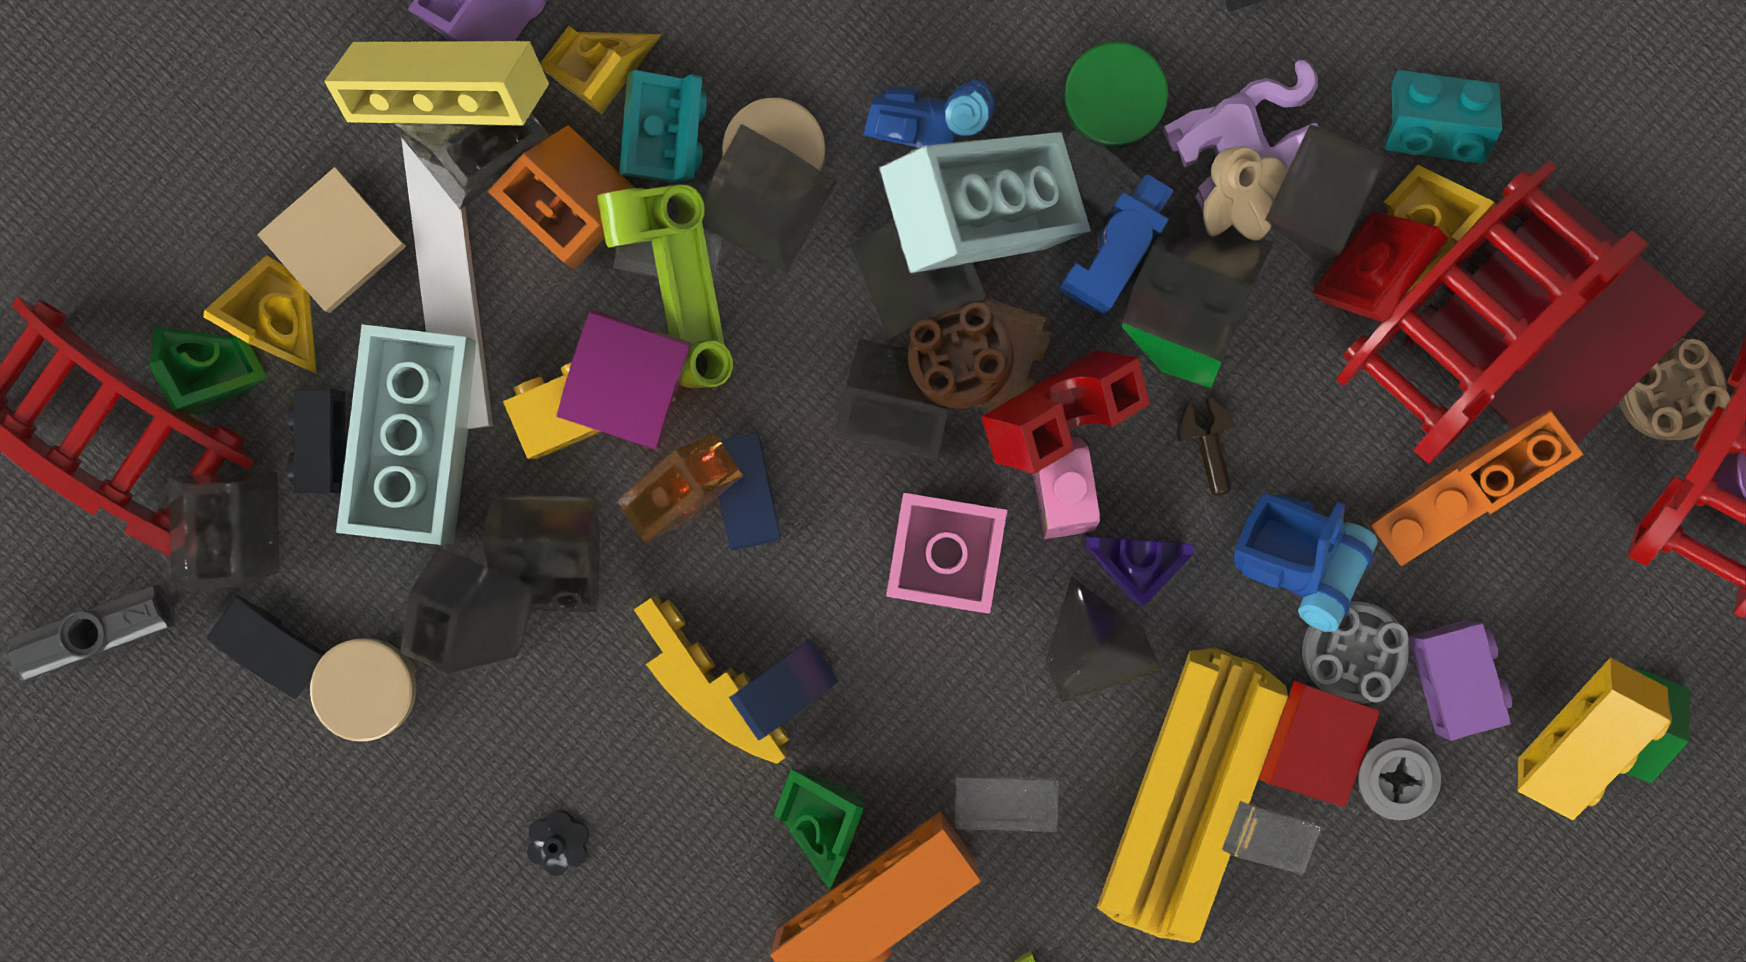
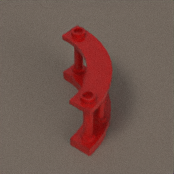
M1550 161L1532 175L1526 170L1520 172L1503 191L1502 194L1505 198L1483 217L1398 304L1385 323L1382 322L1370 338L1365 334L1358 338L1343 355V358L1349 363L1336 378L1342 386L1365 370L1423 422L1420 428L1427 434L1413 451L1428 464L1462 435L1483 410L1498 396L1495 393L1516 371H1522L1557 335L1555 332L1574 313L1578 316L1593 300L1614 283L1648 245L1633 230L1615 245L1608 239L1602 242L1540 189L1557 169ZM1527 207L1587 259L1584 264L1589 268L1578 279L1571 273L1564 276L1504 224L1521 209ZM1486 240H1489L1549 292L1546 298L1552 304L1533 323L1526 317L1521 320L1517 318L1459 267ZM1442 283L1446 284L1505 336L1502 342L1508 348L1488 368L1482 363H1479L1477 366L1473 364L1416 313ZM1400 329L1461 381L1458 387L1465 393L1450 409H1447L1444 405L1438 408L1379 355Z
M17 296L12 306L28 325L0 364V452L36 479L85 511L95 516L99 508H103L108 513L128 523L124 533L185 563L196 548V545L184 530L187 525L184 519L226 458L248 470L255 462L241 446L245 441L244 438L222 424H217L213 429L189 414L174 413L168 401L128 376L84 342L64 322L67 316L58 308L43 300H38L33 305ZM46 339L58 350L13 413L7 405L9 400L6 395ZM76 363L103 382V384L60 446L53 445L51 447L35 434L37 427L34 423ZM122 395L153 415L154 418L111 480L105 479L102 482L79 467L82 463L79 456ZM174 428L207 447V449L165 509L159 508L157 512H154L132 500L133 494L130 490Z
M1746 336L1742 340L1736 362L1727 381V384L1736 388L1725 409L1720 406L1713 409L1692 446L1694 450L1700 453L1684 476V480L1673 475L1657 500L1636 525L1628 552V557L1647 567L1660 550L1664 553L1672 550L1739 586L1733 614L1741 618L1746 616V566L1683 533V526L1680 524L1694 504L1700 507L1707 504L1746 525V500L1717 486L1718 479L1713 477L1728 452L1735 454L1738 451L1746 455Z

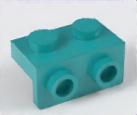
M632 70L627 73L620 176L674 184L694 178V174L701 166L703 156L702 144L697 142L698 125L705 115L707 106L706 93L701 91L702 76L690 74L684 78L638 70Z
M1397 70L1391 83L1392 124L1384 140L1385 150L1463 162H1486L1502 131L1499 83Z

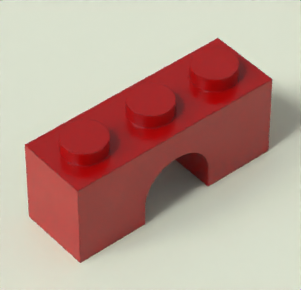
M1095 350L981 417L995 463L1036 474L1074 451L1069 430L1087 424H1103L1113 427L1150 405L1139 357Z

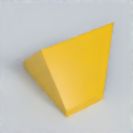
M568 26L541 61L540 65L545 73L602 115L627 82V73L637 69L662 34L576 32Z
M1417 165L1384 201L1388 215L1437 226L1448 239L1410 290L1496 206L1494 201L1420 165Z
M268 255L204 310V318L243 341L317 374L310 294L283 264Z

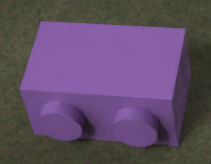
M1463 620L1408 636L1435 734L1451 741L1511 724L1507 709L1512 708L1511 694L1506 682L1502 678H1498L1493 660L1498 658V647L1492 632L1488 628L1485 629L1483 623Z

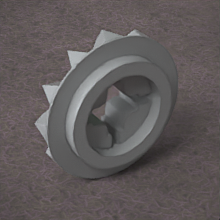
M1405 737L1382 739L1381 743L1365 751V758L1357 773L1359 777L1358 792L1370 809L1392 820H1408L1426 812L1435 802L1441 787V772L1434 755L1422 744ZM1402 763V771L1418 781L1417 783L1400 784L1398 791L1393 793V784L1379 775L1380 773L1395 772L1397 764Z

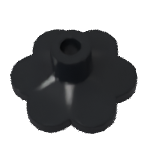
M562 810L555 811L548 819H538L530 826L529 836L532 842L527 849L528 858L534 864L543 865L550 875H562L568 867H578L586 860L587 850L584 843L589 836L588 828L581 822H573L567 812ZM551 844H556L558 846V850L553 849Z

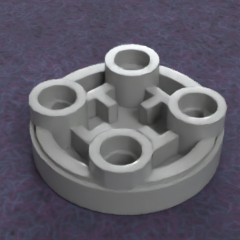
M1350 601L1351 608L1342 619L1336 631L1324 632L1309 625L1303 640L1302 656L1306 672L1318 689L1359 704L1383 701L1401 681L1408 664L1409 637L1405 628L1383 608L1367 602Z

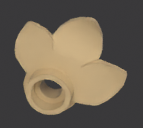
M1246 146L1227 148L1220 152L1211 168V177L1216 186L1206 199L1203 208V219L1208 234L1216 236L1233 225L1246 238L1251 240L1262 239L1274 222L1276 208L1273 200L1284 196L1291 190V176L1284 163L1272 156L1260 157L1254 149Z

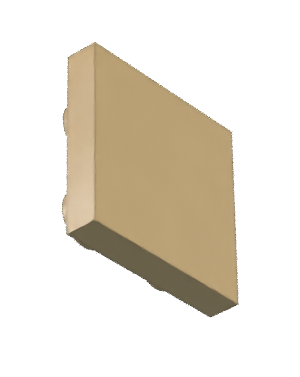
M335 167L257 234L320 307L328 313H331L406 247L349 180Z

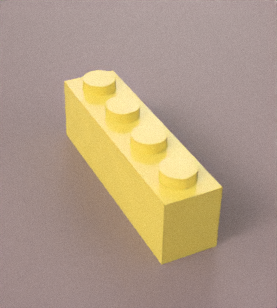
M530 41L352 42L324 81L346 121L362 123L524 125L549 85Z

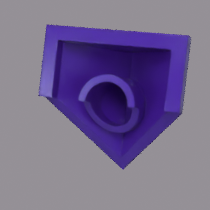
M1084 536V547L1126 596L1131 601L1145 606L1193 556V544Z

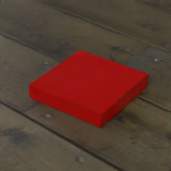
M1373 211L1316 285L1312 293L1325 304L1385 323L1447 241L1448 237L1437 226Z
M1294 681L1259 779L1270 785L1346 807L1380 711Z

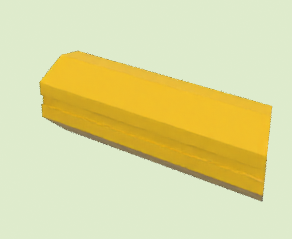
M1216 647L1189 651L1096 907L1115 922L1136 928L1159 938L1190 943L1200 940L1288 698L1287 686L1259 663L1237 657L1230 652Z

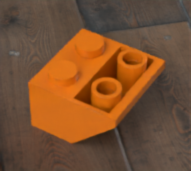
M568 125L524 152L488 192L563 263L576 270L605 239L597 196L609 192L634 189L635 187L623 176H620L619 172Z

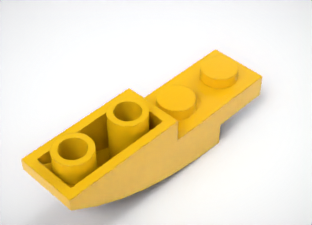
M658 595L634 609L663 652L646 664L665 690L689 714L727 742L752 755L776 764L786 758L788 749L784 743L790 739L783 726H779L758 741L729 698L750 682V678L744 672L737 676L731 667L714 678L709 671L715 667L711 657L698 641L691 645L680 629L686 625V622L671 600L668 599L662 602Z

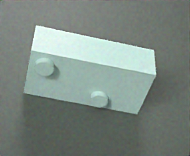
M1062 132L925 146L879 168L910 273L1045 250L1091 232Z
M362 324L336 533L436 545L454 544L468 436L467 420L477 341L464 336Z

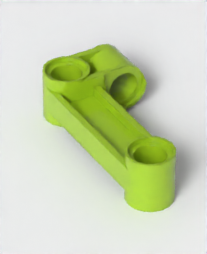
M673 185L645 190L644 188H634L598 195L597 200L605 243L608 248L652 241L669 335L691 342L680 385L686 388H705L724 384L733 370V359L730 351L724 344L702 223L705 205L701 195L696 189L688 185ZM669 199L674 201L679 209L677 223L673 222L667 213ZM699 353H702L707 361V370L703 377L696 369V358Z

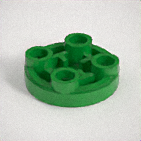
M1124 42L1104 43L1091 48L1075 62L1065 82L1062 105L1070 123L1082 137L1099 146L1119 150L1144 139L1157 126L1167 105V81L1158 62L1142 48Z

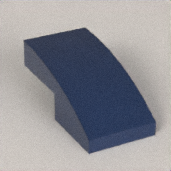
M753 433L708 443L731 551L781 540L773 493L769 485L759 434Z
M809 639L772 667L756 676L729 698L759 741L808 706L837 683L838 680Z

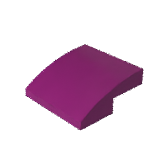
M592 309L583 327L556 417L656 450L661 443L673 396L679 389L691 342Z

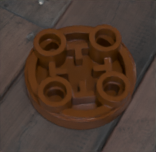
M973 302L944 307L926 319L916 322L911 329V342L908 350V364L911 375L922 393L939 405L956 409L980 405L1000 392L1012 373L1015 354L1011 337L1003 322L983 303Z

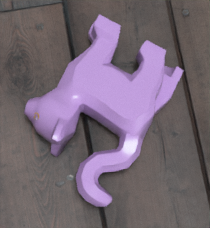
M1298 60L1295 63L1298 82L1293 87H1287L1269 78L1253 81L1240 92L1222 100L1215 107L1191 111L1164 126L1162 131L1172 152L1179 151L1184 167H1188L1196 163L1199 153L1206 149H1213L1217 157L1220 152L1227 148L1246 146L1254 149L1260 157L1272 156L1278 158L1288 169L1291 179L1302 184L1312 181L1317 176L1316 161L1318 151L1313 136L1319 131L1318 124L1313 123L1299 130L1291 131L1273 147H1270L1263 134L1255 107L1263 99L1284 108L1302 106L1312 99L1318 87L1317 73L1313 65L1306 60ZM1211 176L1197 188L1199 192L1195 196L1202 213L1206 199L1216 186Z

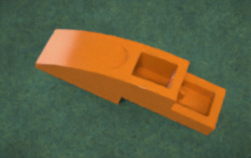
M1549 410L1483 445L1415 488L1413 494L1373 519L1370 526L1399 565L1403 566L1487 511L1489 514H1492L1584 454L1554 413Z

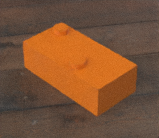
M939 811L776 930L770 956L775 962H885L892 954L889 949L891 946L981 882L977 861L943 813Z

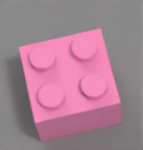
M903 493L886 597L990 614L1007 510Z

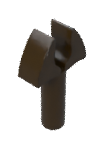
M1208 398L1205 401L1211 416V423L1207 427L1206 434L1203 428L1197 426L1192 403H1188L1179 421L1178 441L1191 439L1199 445L1211 494L1214 496L1225 495L1231 491V485L1219 440L1225 429L1235 428L1236 425L1220 404L1212 398Z

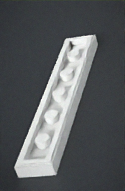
M433 124L400 129L426 332L464 336L477 341L467 429L493 426L455 125Z

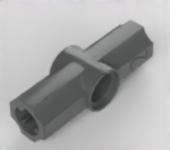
M154 585L92 609L73 612L62 620L9 639L10 646L7 654L12 668L22 676L23 680H29L94 655L111 652L121 645L173 627L175 611L170 597L164 593L160 585ZM89 621H92L98 629V639L95 644L91 643L86 636V627Z

